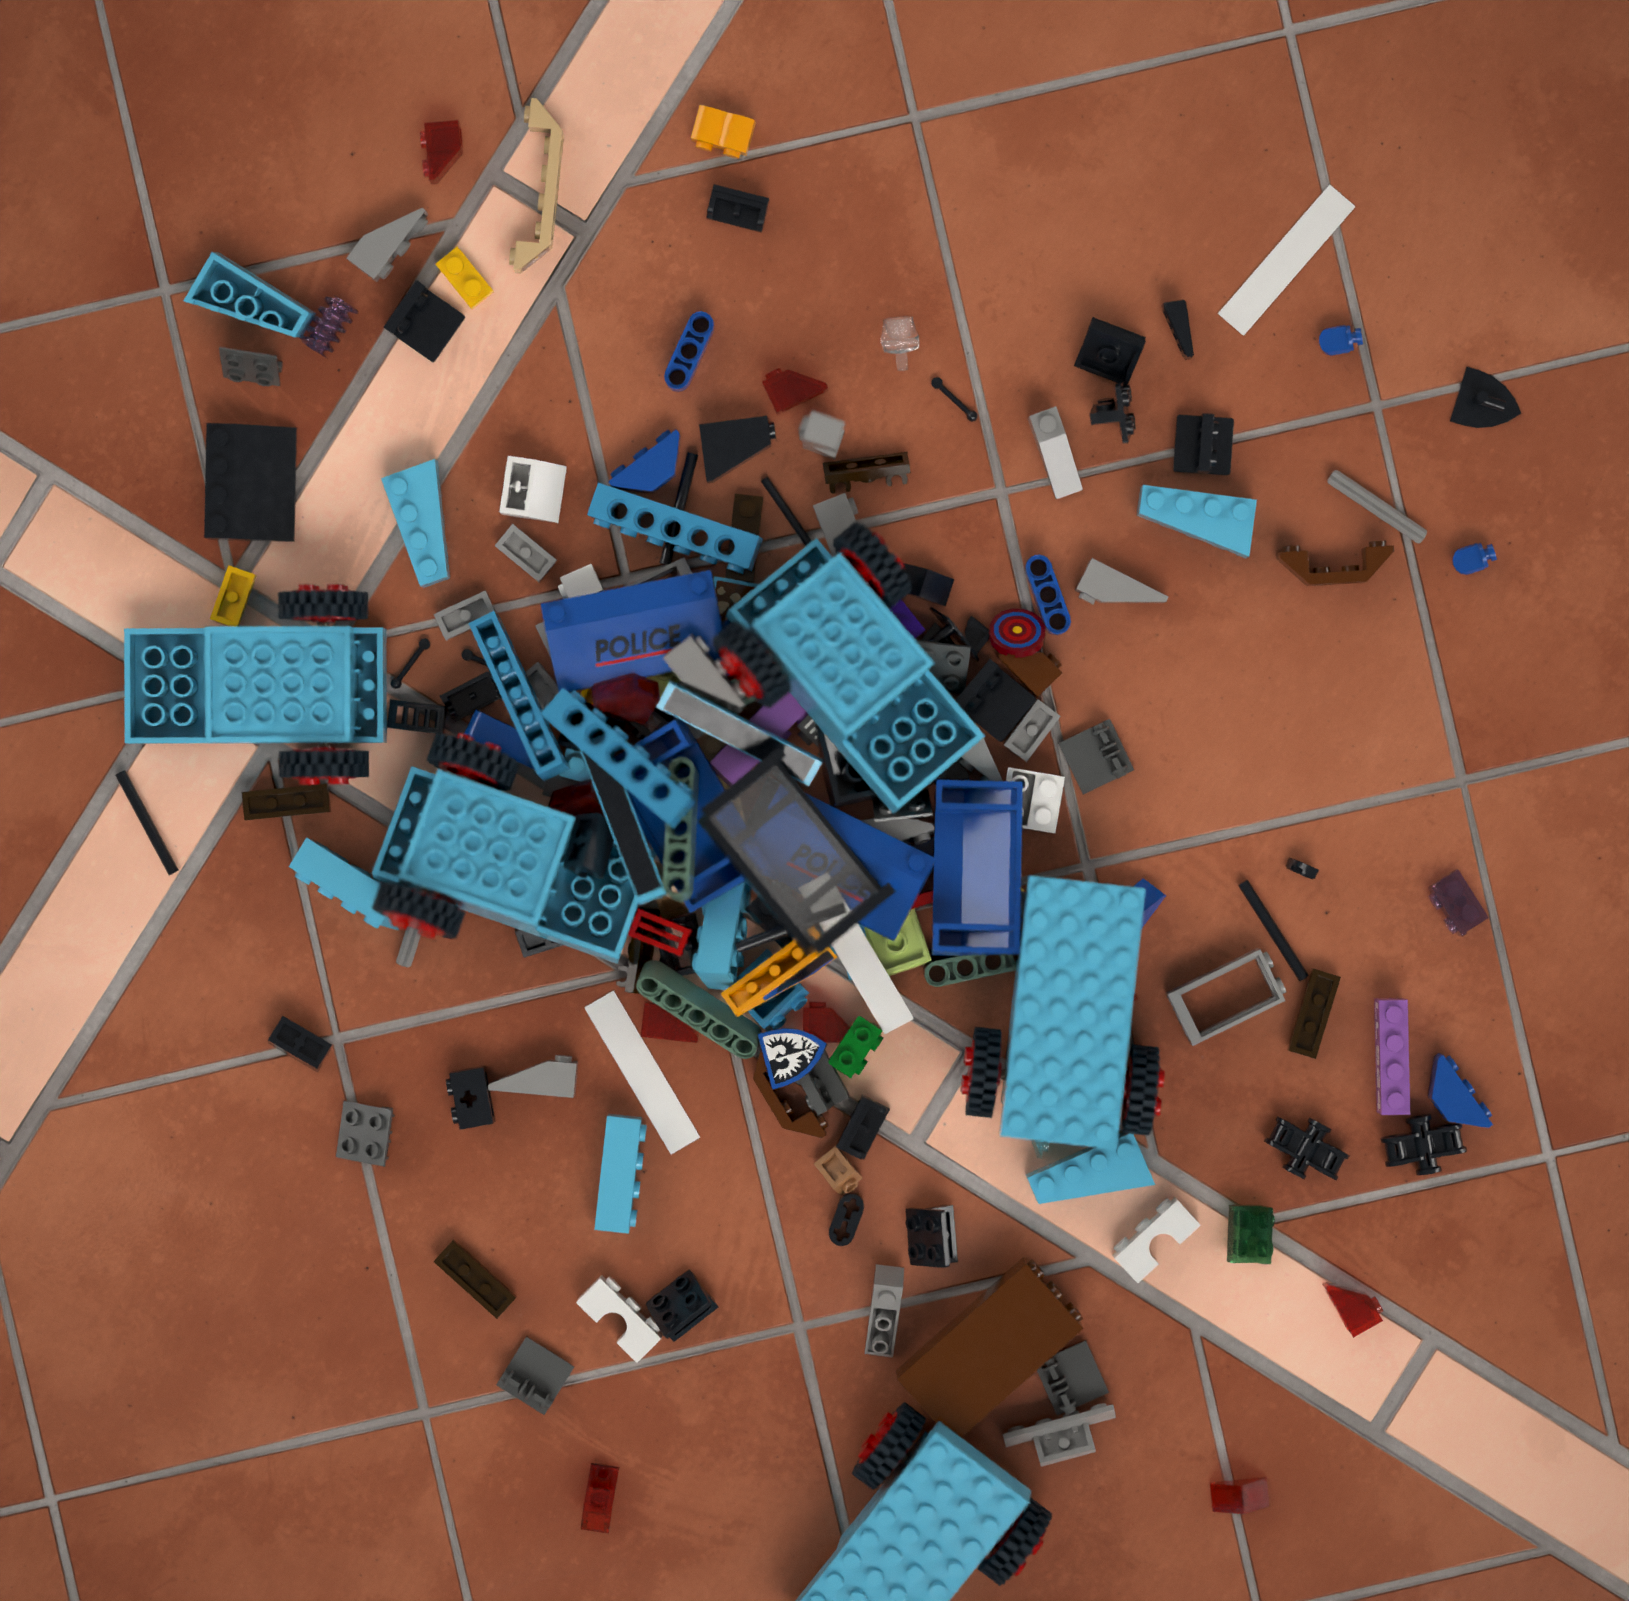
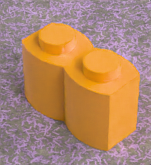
M699 105L691 140L696 142V148L705 151H712L713 147L724 150L723 155L739 159L740 155L747 156L756 122L748 117Z

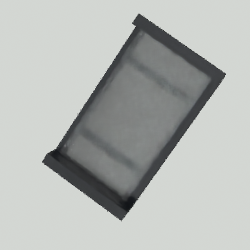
M778 747L701 809L704 815L697 822L803 953L808 956L815 951L817 955H820L896 891L890 883L881 887L780 763L786 755Z

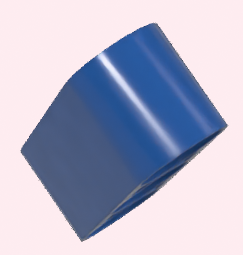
M699 311L691 315L664 374L665 382L672 391L681 392L688 388L713 335L714 322L712 317L706 312ZM698 319L707 320L709 322L708 330L703 333L696 332L693 328L695 321ZM694 345L698 350L697 355L692 359L684 358L681 354L684 346ZM679 370L685 373L686 378L682 384L674 385L670 382V375L674 371Z
M1034 555L1026 562L1024 568L1028 583L1046 631L1052 635H1061L1069 629L1071 624L1068 609L1051 562L1044 555ZM1039 560L1045 564L1046 571L1042 576H1036L1031 572L1030 565L1033 561ZM1045 587L1053 589L1055 600L1051 603L1042 601L1040 598L1041 589ZM1053 614H1059L1065 619V625L1061 630H1055L1050 626L1049 620Z
M475 709L464 734L473 737L474 741L485 745V742L497 745L502 748L500 753L506 754L509 758H513L517 762L534 769L517 729Z

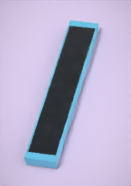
M672 680L668 682L657 702V708L759 761H762L780 747L786 755L780 763L794 779L807 786L810 785L823 762V759Z
M605 734L593 738L592 743L599 744L603 742ZM580 749L638 904L642 905L667 895L627 789Z

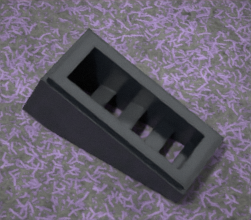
M1186 301L1165 302L1161 305L1163 314L1185 360H1190L1194 356Z
M390 699L387 728L434 734L444 733L447 707ZM398 706L403 707L401 724L396 723ZM409 708H414L412 725L407 724ZM420 709H425L423 726H418ZM431 710L436 711L434 728L429 727Z

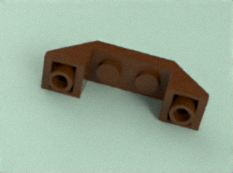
M1386 541L1369 542V547L1361 549L1363 570H1359V565L1342 566L1341 572H1331L1330 567L1313 568V573H1309L1308 550L1301 551L1300 546L1283 547V552L1277 553L1276 559L1306 586L1365 583L1394 552V545L1386 546Z
M761 1049L753 1080L781 1127L818 1138L825 1137L827 1135L825 1128L828 1127V1124L822 1114L817 1115V1113L815 1114L810 1109L792 1120L790 1116L794 1112L786 1099L780 1100L775 1092L780 1088L772 1090L769 1076H766L764 1073L767 1071Z

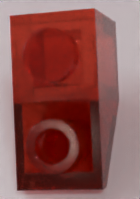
M459 120L424 123L425 131H420L421 148H426L427 160H422L424 177H429L431 184H438L463 154L462 131Z
M635 673L595 683L591 688L593 706L601 711L611 712L622 716L628 721H635L643 725L660 701L658 682Z
M591 1463L582 1512L581 1530L609 1534L619 1467Z

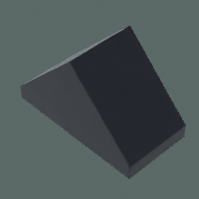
M903 563L905 567L902 570L907 573V579L911 582L910 586L912 587L911 592L907 595L946 607L954 579L926 568Z

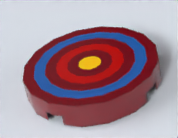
M1012 608L994 616L989 624V641L992 647L1000 654L1007 656L1008 653L1015 655V658H1023L1035 654L1042 648L1046 627L1042 619L1034 612Z

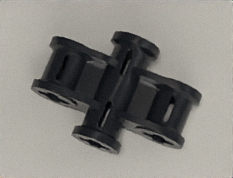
M1431 1114L1406 1118V1123L1410 1124L1411 1132L1380 1138L1381 1143L1385 1145L1387 1155L1386 1167L1417 1162L1418 1169L1416 1170V1175H1428L1442 1171L1441 1166L1437 1163V1157L1467 1152V1148L1463 1146L1460 1132L1462 1124L1451 1123L1431 1128L1429 1122L1432 1119Z
M1277 1116V1124L1270 1137L1265 1138L1264 1142L1291 1155L1289 1162L1284 1164L1282 1168L1305 1180V1172L1311 1166L1337 1181V1173L1344 1160L1349 1159L1350 1155L1323 1142L1326 1133H1330L1332 1129L1309 1117V1125L1303 1131Z

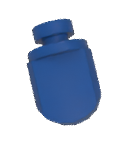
M1350 325L1326 328L1319 337L1321 350L1330 356L1354 351L1353 343L1363 345L1361 328H1356L1355 332H1351Z
M1475 543L1458 549L1453 556L1454 568L1464 575L1484 570L1489 567L1487 560H1497L1493 545H1486L1487 548L1483 549L1481 543Z

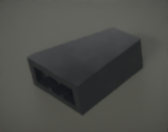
M767 416L699 424L707 484L714 483L770 448L771 439H776L774 422H768Z

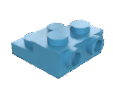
M766 949L737 977V981L774 954L769 949ZM799 982L748 1012L766 1031L771 1029L777 1030L785 1024L787 1020L785 1016L792 1009L798 1011L806 1004V996L809 992Z

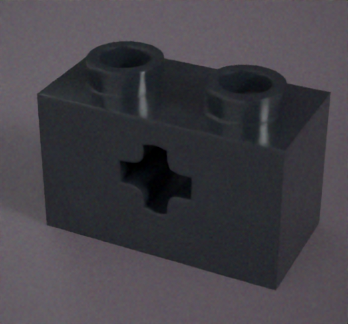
M486 1065L449 1073L450 1079H446L448 1095H453L455 1107H451L453 1123L459 1124V1130L494 1124L496 1120L491 1093L488 1090L489 1082ZM468 1090H470L471 1095H476L477 1097L471 1106L468 1101H463V1097L467 1094Z

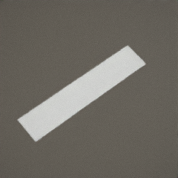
M1329 185L1218 314L1244 336L1351 213L1355 206L1334 187Z
M827 872L798 889L803 898L806 899L830 880L831 877ZM836 886L809 907L812 913L843 902L847 913L850 912ZM846 914L819 923V925L826 932ZM857 923L834 942L832 946L884 1034H887L913 1020L914 1017Z
M614 990L586 1006V1012L670 1154L700 1138Z

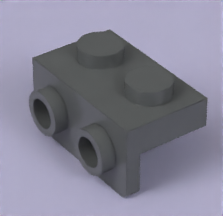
M826 1050L815 1067L799 1081H796L798 1085H802L806 1093V1102L812 1110L816 1111L817 1115L828 1111L832 1106L849 1097V1093L838 1072L828 1063L830 1058Z

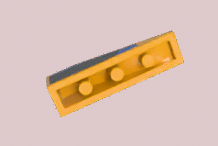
M814 926L807 930L815 940L821 936ZM793 940L723 991L721 995L738 1017L814 975L836 959L837 956L831 947H828L820 955H817L814 951L806 956Z

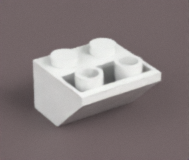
M508 456L499 513L507 516L559 523L567 466Z
M1008 767L1006 781L1023 782L1022 828L1056 833L1065 777Z

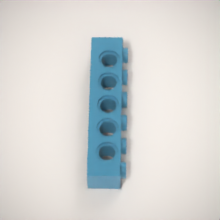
M601 483L597 484L587 513L588 516L594 518L593 524L609 529L612 524L621 527L620 533L636 538L637 533L648 536L646 542L663 547L664 542L675 545L673 551L687 556L690 555L691 551L701 554L700 560L714 565L720 560L728 563L727 569L743 574L744 569L753 570L763 540L760 536ZM625 504L627 507L626 516L622 519H616L614 515L615 508L618 505ZM651 513L654 516L653 525L649 528H643L641 518L645 514ZM678 522L681 526L679 535L670 537L667 532L669 525ZM700 531H705L708 535L707 542L703 546H696L694 542L695 535ZM727 540H732L735 545L734 551L730 555H723L721 552L722 544Z
M493 611L468 623L537 775L543 781H546L569 770L570 768L549 722L540 714L543 709L501 618Z
M562 688L540 714L674 829L695 805L696 802L690 797L693 791L681 781L677 785L671 781L669 777L672 773L660 763L656 766L647 760L650 755L638 744L634 748L626 742L629 737L617 726L613 730L605 724L608 719L596 708L592 711L584 706L586 700L575 690L569 693ZM582 713L584 715L583 722L577 726L571 725L572 717L575 714ZM605 732L603 742L599 744L592 743L595 733ZM619 750H626V758L622 762H614V754ZM640 768L648 769V775L644 780H635L637 770ZM660 787H669V794L666 798H656V792Z

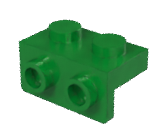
M858 1016L828 1060V1063L849 1078H852L854 1073L860 1075L868 1062L864 1058L870 1049L875 1052L884 1037L880 1034L883 1030L873 1022L870 1023L863 1017Z

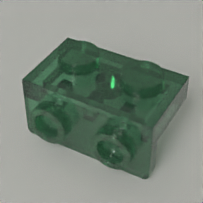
M1259 1204L1229 1205L1227 1262L1271 1264L1274 1250L1272 1231L1275 1223L1272 1207Z

